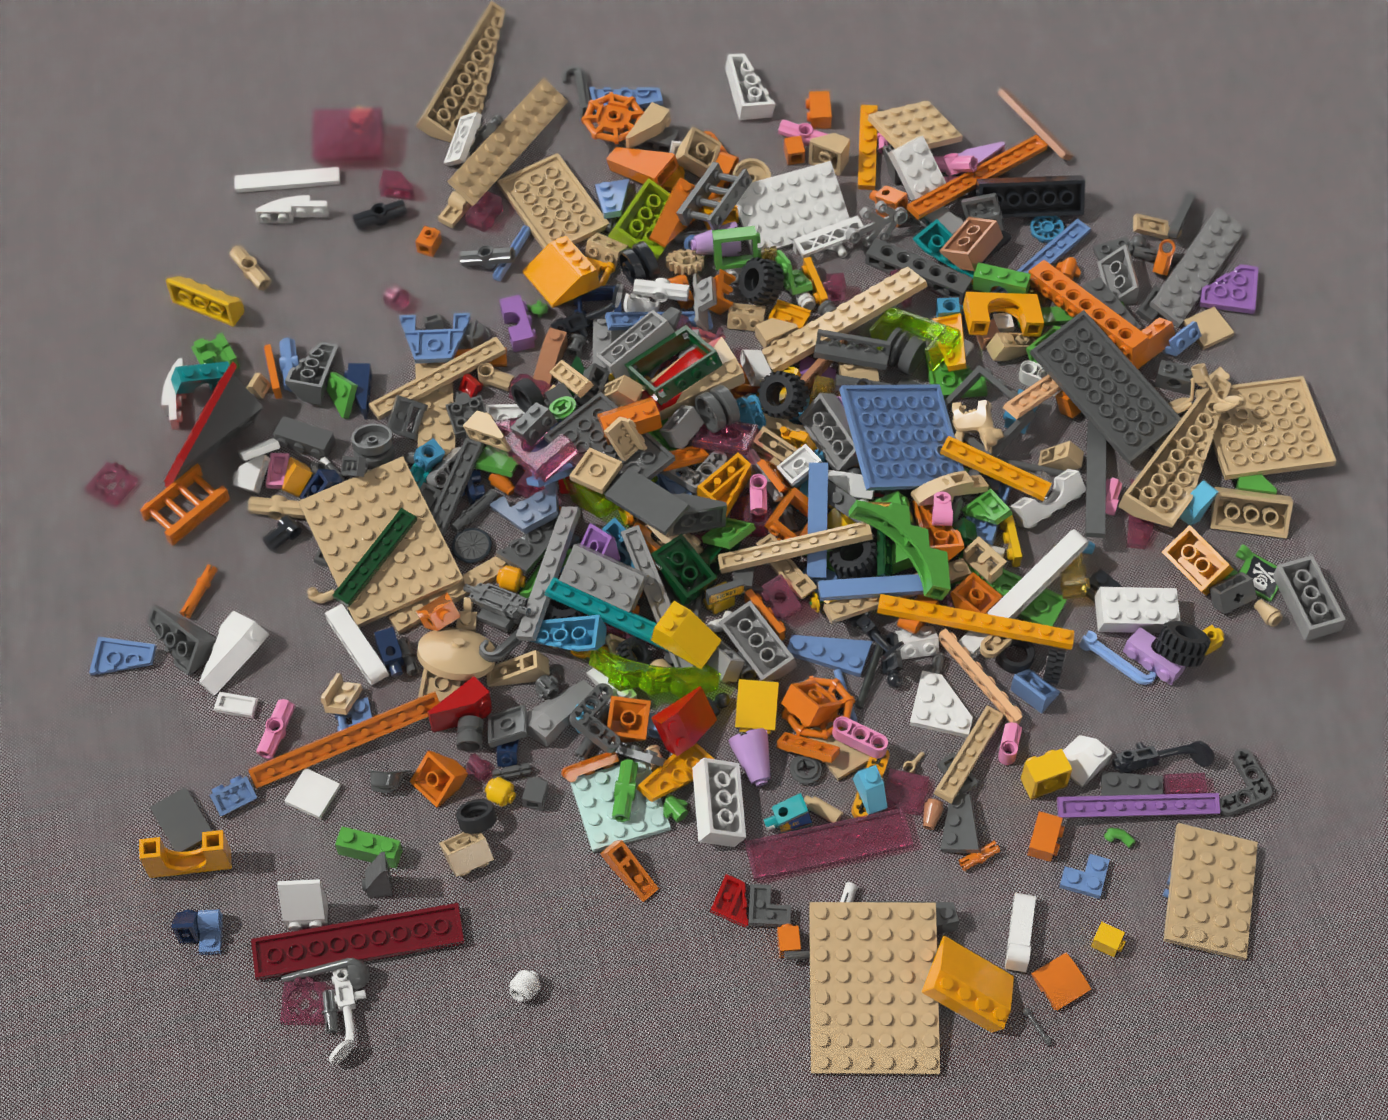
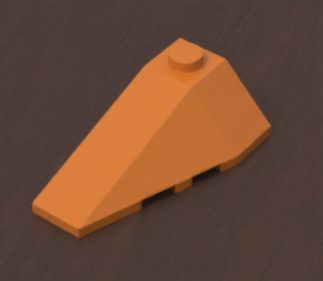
M681 177L679 178L649 237L650 240L665 247L681 231L688 227L682 225L676 212L695 185Z
M912 501L916 526L928 529L930 548L946 551L948 561L964 549L962 536L958 530H955L952 526L932 525L934 504L918 506L915 501Z

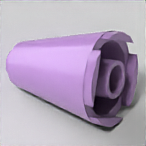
M730 222L720 226L718 230L738 226L736 222ZM712 229L693 237V240H691L692 251L695 250L696 254L714 255ZM741 241L721 243L722 256H740L738 252H741Z
M764 728L746 731L747 734L742 736L737 734L731 737L729 745L751 784H756V787L768 784L767 780L771 778L767 730Z

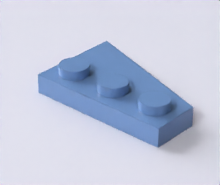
M629 179L595 184L604 219L622 216L627 189L630 186Z
M98 637L89 674L92 676L153 665L157 646L149 643Z

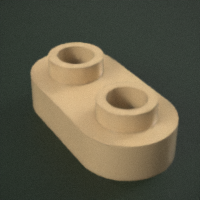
M989 634L981 642L980 653L986 658H994L1011 644L1012 639L1002 637L1005 638V640H1002L1000 636Z

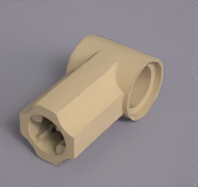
M482 363L478 367V382L484 384L483 386L491 385L505 391L511 390L514 382L513 375L496 370L489 363Z

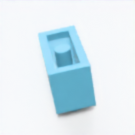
M1202 481L1190 493L1193 495L1192 501L1179 518L1188 525L1199 522L1219 491L1206 481Z
M874 765L858 771L852 779L868 815L887 809L884 782L877 766Z

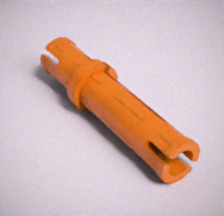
M207 564L201 577L197 578L194 589L179 612L183 617L186 614V618H191L206 589L210 588V582L218 571L215 566L211 569L212 565Z

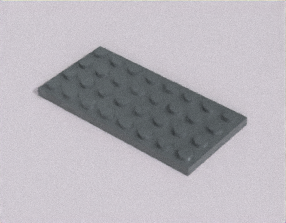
M1085 310L1030 351L1032 357L1127 464H1130L1176 427L1181 420L1180 416Z

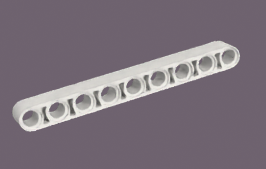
M1075 529L1071 530L986 614L1015 619L1087 548L1089 541ZM968 631L958 643L962 647L967 648L970 652V657L974 659L980 653L982 640L989 634Z

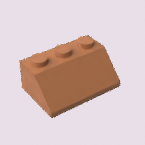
M968 217L940 249V253L958 268L975 271L978 262L982 263L1003 238L997 220Z

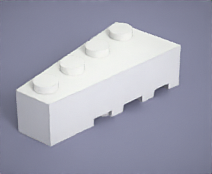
M744 53L728 54L725 70L739 120L772 118L775 102L768 96L767 89L763 88L759 76L755 75L754 68Z

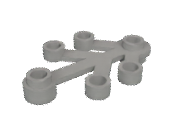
M879 201L876 203L875 208L880 213L885 212L889 214V216L883 218L872 213L868 207H864L861 209L860 215L864 219L874 222L858 229L849 228L845 233L846 239L851 244H856L860 241L863 234L873 230L870 235L865 236L862 240V243L867 248L871 246L877 236L881 240L886 241L897 224L900 225L906 222L908 218L906 209L903 207L893 209L887 206L884 201Z

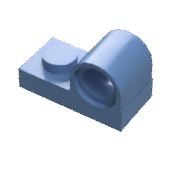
M220 909L199 910L197 915V924L200 931L199 953L200 955L221 954L223 914Z

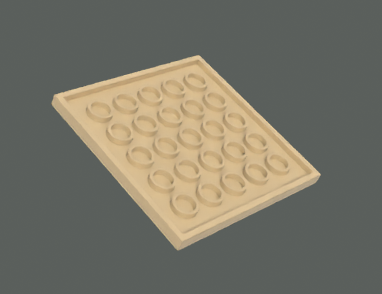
M1304 376L1231 385L1227 397L1240 396L1244 399V402L1230 410L1222 411L1212 439V445L1225 480L1259 474L1267 475L1335 466V456ZM1197 389L1195 391L1196 399L1204 389Z

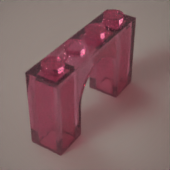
M511 432L505 437L511 450L509 452L503 450L509 458L512 457L516 464H520L536 480L539 478L544 483L579 454L572 441L562 433L545 448L532 452L534 447L544 439V435L531 447L524 438Z

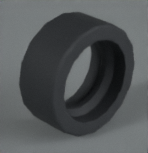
M523 378L511 387L513 399L524 413L535 403L544 406L543 395L532 380Z
M1012 639L1008 647L1019 646L1027 652L1026 660L1023 662L1010 661L1004 655L1005 649L997 655V661L1003 670L1017 674L1030 669L1035 657V648L1032 642Z
M486 799L468 801L461 805L456 812L460 830L468 834L484 832L490 829L497 820L492 802Z

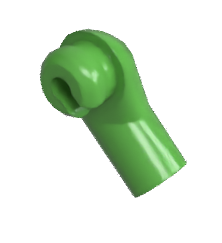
M1109 828L1104 834V838L1107 841L1113 842L1115 838L1120 839L1128 848L1132 847L1136 842L1123 829Z

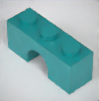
M228 361L175 367L171 377L175 393H194L196 387L208 383L210 390L213 391L230 366Z

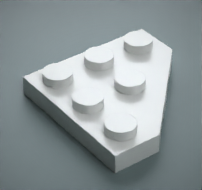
M922 670L910 725L967 738L973 717L942 674Z

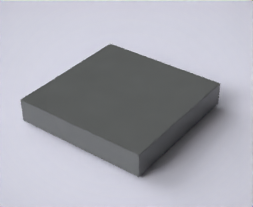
M525 704L488 715V744L491 748L528 736L527 708Z

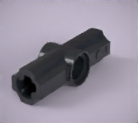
M398 200L386 205L376 203L370 210L354 214L352 217L358 230L374 224L384 226L390 219L408 213L404 200Z

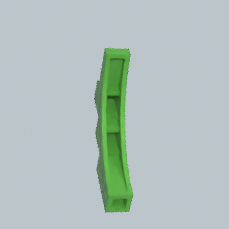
M855 501L849 510V517L863 521L890 537L913 563L921 580L924 596L943 600L951 590L948 554L946 551L930 548L928 529L910 524L909 506L891 502L888 507L865 501Z

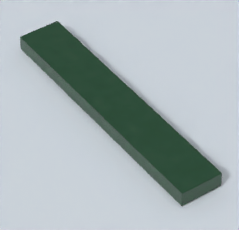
M401 508L334 592L333 598L350 607L416 523L417 517Z

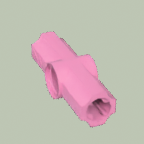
M782 120L778 129V134L786 137L801 136L804 146H808L812 138L828 135L814 130L808 123L799 125L787 120Z
M958 153L933 156L940 171L946 172V175L977 170L978 159L974 156H958Z
M278 700L271 718L266 721V730L256 750L257 754L263 758H274L280 741L286 736V728L295 709V704L289 700ZM280 727L278 730L272 731L274 728Z

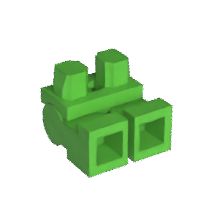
M222 332L217 334L216 338L210 342L208 339L204 340V338L193 342L194 346L191 349L199 364L228 361L229 365L234 362L237 365L236 369L240 368L238 360Z

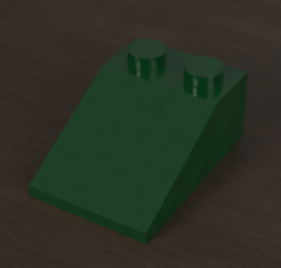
M680 534L651 553L671 592L683 606L705 593V590L714 587L717 579L716 575L683 534Z

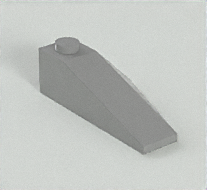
M582 680L555 697L530 709L527 712L528 734L547 748L570 724L569 718L576 705L580 704L594 688Z

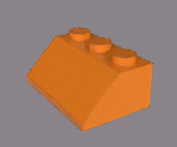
M651 397L597 414L603 433L619 416L633 420L636 424V430L641 435L662 428L659 411L654 399ZM604 433L607 444L610 445L611 443L607 438L606 434Z

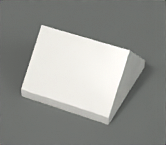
M804 444L776 468L792 488H798L809 479V462H823L807 444Z

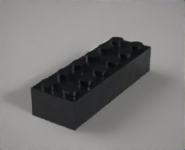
M1082 175L976 179V197L996 193L1002 218L1084 215L1085 179Z

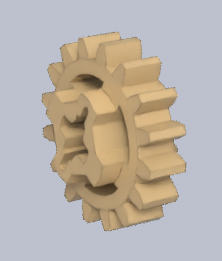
M673 250V253H668V256H666V268H669V271H674V274L684 275L687 273L691 275L697 273V271H702V268H704V256L696 254L695 250Z

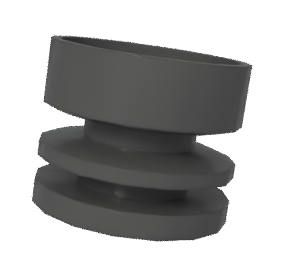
M898 327L887 340L891 342L888 363L891 367L898 363L899 371L911 375L922 360L927 342L918 336H913L910 339V333L904 332L903 329Z

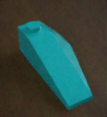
M938 219L913 238L924 252L956 271L973 278L975 271L958 268L940 253V249L953 235Z

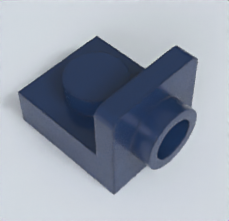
M520 739L497 746L498 767H509L518 764L517 754Z

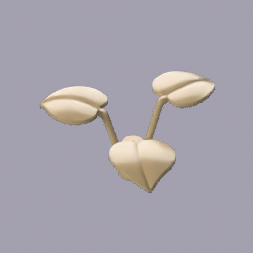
M1200 363L1191 367L1193 378L1190 379V398H1179L1168 404L1176 413L1189 409L1192 406L1191 402L1194 400L1195 383L1202 388L1209 385L1218 403L1213 405V409L1218 412L1230 410L1243 403L1244 399L1240 396H1228L1225 399H1221L1213 387L1211 379L1217 374L1228 381L1230 379L1229 373L1225 372L1220 366L1212 374L1208 375L1206 365Z

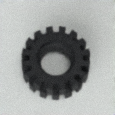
M636 636L624 640L616 648V651H618L616 657H619L617 662H621L622 665L620 667L622 669L625 667V671L627 673L630 672V674H638L647 669L653 660V657L650 656L653 654L652 650H648L650 648L649 644L645 645L646 641H641ZM632 651H633L634 654L636 655L637 660L634 658V656H633V654H632Z
M1050 646L1043 681L1059 683L1066 649Z

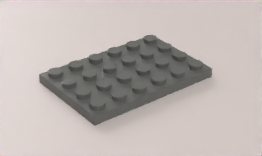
M599 392L544 435V440L574 467L577 466L589 448L622 461L623 467L604 494L629 467L651 480L675 461V456L649 433L642 434L645 439L644 443L647 446L645 451L638 449L628 460H621L612 444H607L597 414L618 408V406L602 392Z

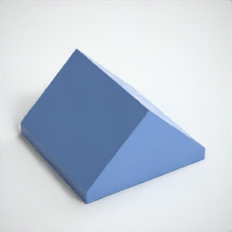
M1031 669L1015 674L1010 689L1041 714L1060 694L1059 690L1047 681H1043V678Z

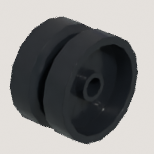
M644 241L634 244L632 249L625 248L619 251L618 259L627 280L633 286L636 279L652 280L659 276L658 262L652 250Z

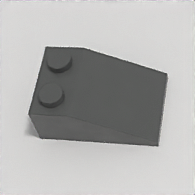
M685 493L673 494L688 503L690 508L668 532L669 537L725 527L726 502Z

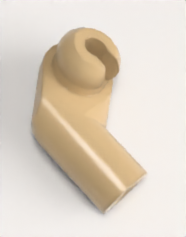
M311 587L307 590L308 598L316 603L323 604L334 599L332 596L334 594L333 589L325 593L318 592L316 587Z

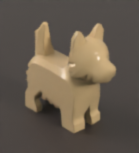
M987 400L978 401L977 410L970 409L967 412L965 411L966 405H962L961 402L952 403V412L954 414L952 422L956 430L955 438L963 442V437L966 433L979 432L985 450H989L992 453V447L997 444L999 439L1004 437L1003 431L994 427L991 414L992 404Z

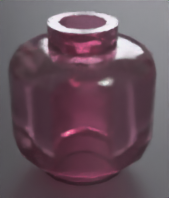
M398 285L389 286L383 294L385 305L395 311L405 309L410 301L409 293Z

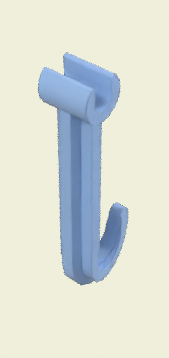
M1088 631L1079 644L1081 649L1085 651L1092 650L1139 684H1151L1156 677L1154 671H1149V675L1142 673L1097 640V635L1093 631Z

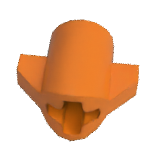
M1069 257L1056 265V269L1071 280H1073L1074 276L1079 278L1081 274L1076 259L1073 257Z

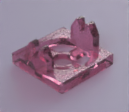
M107 461L84 487L86 493L115 509L136 485L138 480L128 473L123 464L119 465L117 461L111 464ZM109 473L117 474L114 479L107 480L103 478L104 475ZM122 478L125 480L123 489L118 484ZM98 482L104 485V490L102 488L98 489ZM114 482L117 484L113 490L106 488L109 483ZM109 493H118L112 496H107Z
M296 977L294 982H284L280 1017L281 1025H324V1015L322 1014V1011H324L323 991L327 990V983L314 982L310 977L305 979ZM302 989L301 996L297 1000H289V997L295 991ZM309 989L317 993L319 1000H311L308 997ZM300 1000H309V1007L307 1009H300L298 1007ZM288 1008H297L300 1014L297 1012L291 1014ZM311 1008H318L312 1015L307 1013Z

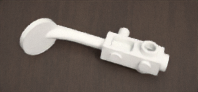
M347 967L334 970L333 976H331L333 985L335 984V1004H338L339 1012L343 1011L346 1027L345 1041L340 1043L329 1057V1062L332 1065L342 1062L353 1050L354 1022L352 1009L356 1008L355 1000L366 998L365 990L353 991Z

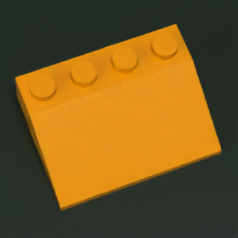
M567 236L550 242L522 270L525 277L552 308L601 287L597 269Z
M943 936L922 993L993 1033L1004 1029L1011 1011L1014 976L948 937Z

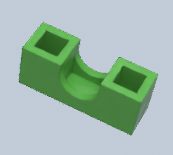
M978 262L973 276V290L990 293L992 287L1000 286L1006 289L1008 293L1028 294L1031 274Z

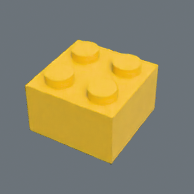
M1062 749L1050 750L1043 756H1033L1026 760L1021 781L1032 800L1067 787L1072 767Z

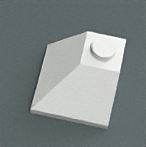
M1079 735L1063 750L1072 767L1070 778L1081 788L1109 763L1112 752L1098 739Z

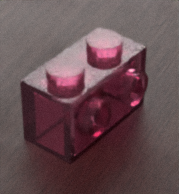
M487 191L466 212L467 225L485 233L489 227H492L495 218L503 211L502 197Z

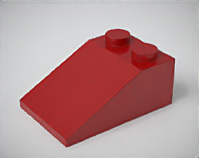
M473 676L428 711L431 730L437 732L457 727L458 719L463 716L470 715L486 718L492 711L490 692Z
M701 686L651 717L667 751L676 756L694 746L717 721Z

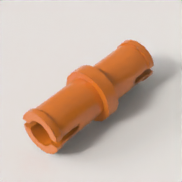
M992 841L981 848V853H971L959 859L958 862L963 867V871H967L979 863L983 864L986 859L1000 853V848L996 845L997 843Z

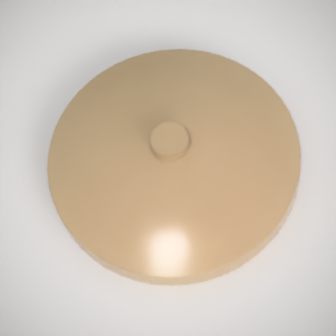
M452 627L442 628L439 631L433 630L425 634L418 643L417 657L421 665L429 672L442 678L466 681L475 676L478 679L490 673L495 666V662H488L479 654L480 644L488 639L471 630ZM489 641V644L485 648V650L487 652H493L495 650V647Z

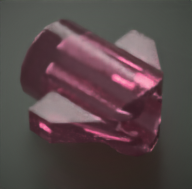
M473 753L466 763V772L469 775L473 774L479 781H483L491 774V769L489 768L491 764L481 759L476 753Z

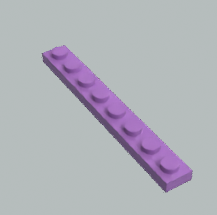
M1219 793L1057 797L1058 817L1207 815L1220 814Z

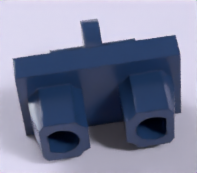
M473 470L462 495L464 496L466 491L469 505H473L475 499L485 495L483 485H473V483L481 482L479 470Z

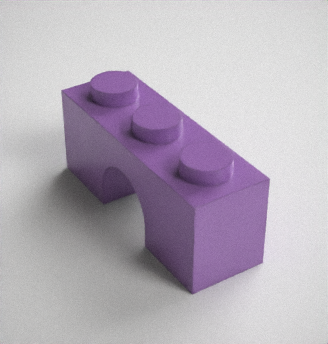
M520 295L499 299L504 323H517L516 326L508 327L513 352L534 348V340L537 339L535 329L530 327L532 320L531 316L526 314V311H528L526 301H522Z

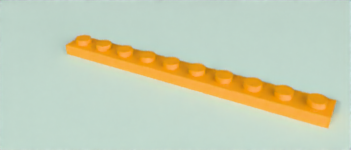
M880 594L877 610L879 614L1072 650L1074 630Z

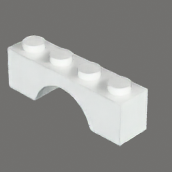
M1067 469L1054 478L1053 491L1045 501L1038 503L1035 499L1024 497L1011 505L1010 508L1018 526L1028 529L1033 528L1040 520L1049 518L1054 511L1066 507L1067 503L1071 500L1080 498L1081 494L1086 491V487L1079 471Z

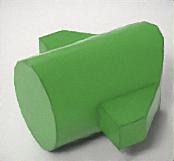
M668 795L663 804V815L665 818L671 816L676 822H680L689 812L685 808L688 803L685 800L675 798L673 795Z

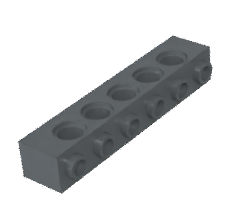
M875 238L866 252L865 264L891 275L896 274L903 268L909 267L926 280L928 287L924 289L946 298L959 297L960 304L963 303L966 292L971 290L973 278L937 264L932 260L925 259L918 254L908 252L901 247L891 245L884 240Z

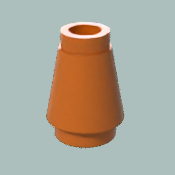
M492 473L488 478L491 485L508 496L512 495L516 490V487L507 476Z

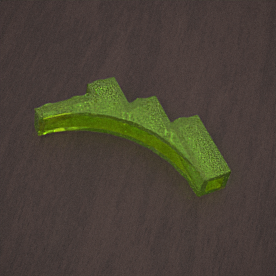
M601 647L597 650H591L589 665L608 677V684L620 692L639 687L651 696L670 691L680 699L699 686L702 687L705 694L717 691L721 674L709 665H705L701 670L698 667H662L639 663L619 657Z

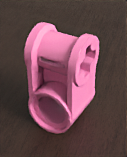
M937 492L934 495L932 525L952 526L953 509L951 506V496L946 492Z

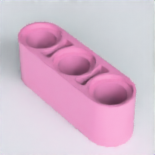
M847 717L836 718L833 724L832 735L837 741L873 758L884 757L888 746V739L883 734ZM838 727H844L846 730L840 731ZM860 735L863 736L865 739L860 740L857 739L856 736ZM879 744L882 748H876L874 745Z

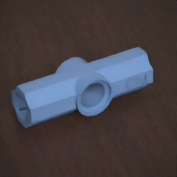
M289 337L283 338L279 342L281 354L279 362L281 373L283 374L284 389L293 392L285 384V379L289 370L299 365V358L295 339Z

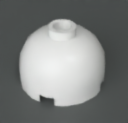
M626 293L623 307L625 312H650L651 310L658 312L660 302H650L648 297Z

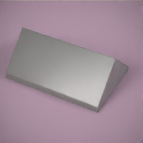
M1125 244L1097 263L1103 282L1120 302L1123 301L1124 305L1136 304L1140 288L1128 245Z

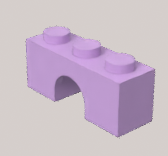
M1139 627L1127 640L1123 652L1129 658L1141 664L1145 669L1154 671L1162 681L1172 685L1186 667L1172 663L1155 653L1152 647L1156 637Z

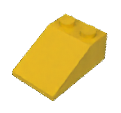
M673 601L656 624L651 641L701 670L722 641L690 609L676 601Z

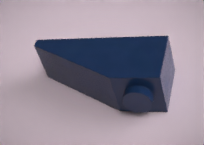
M348 363V370H345L344 377L358 385L354 399L364 419H368L373 375L371 363Z

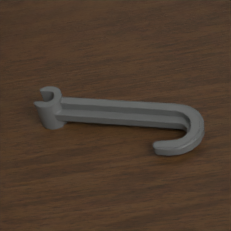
M570 66L563 71L562 82H567L569 74H575L580 104L579 111L582 118L585 115L589 102L586 75L581 67Z
M518 629L493 652L485 650L489 640H484L479 646L480 656L488 662H497L504 659L522 642L516 638Z

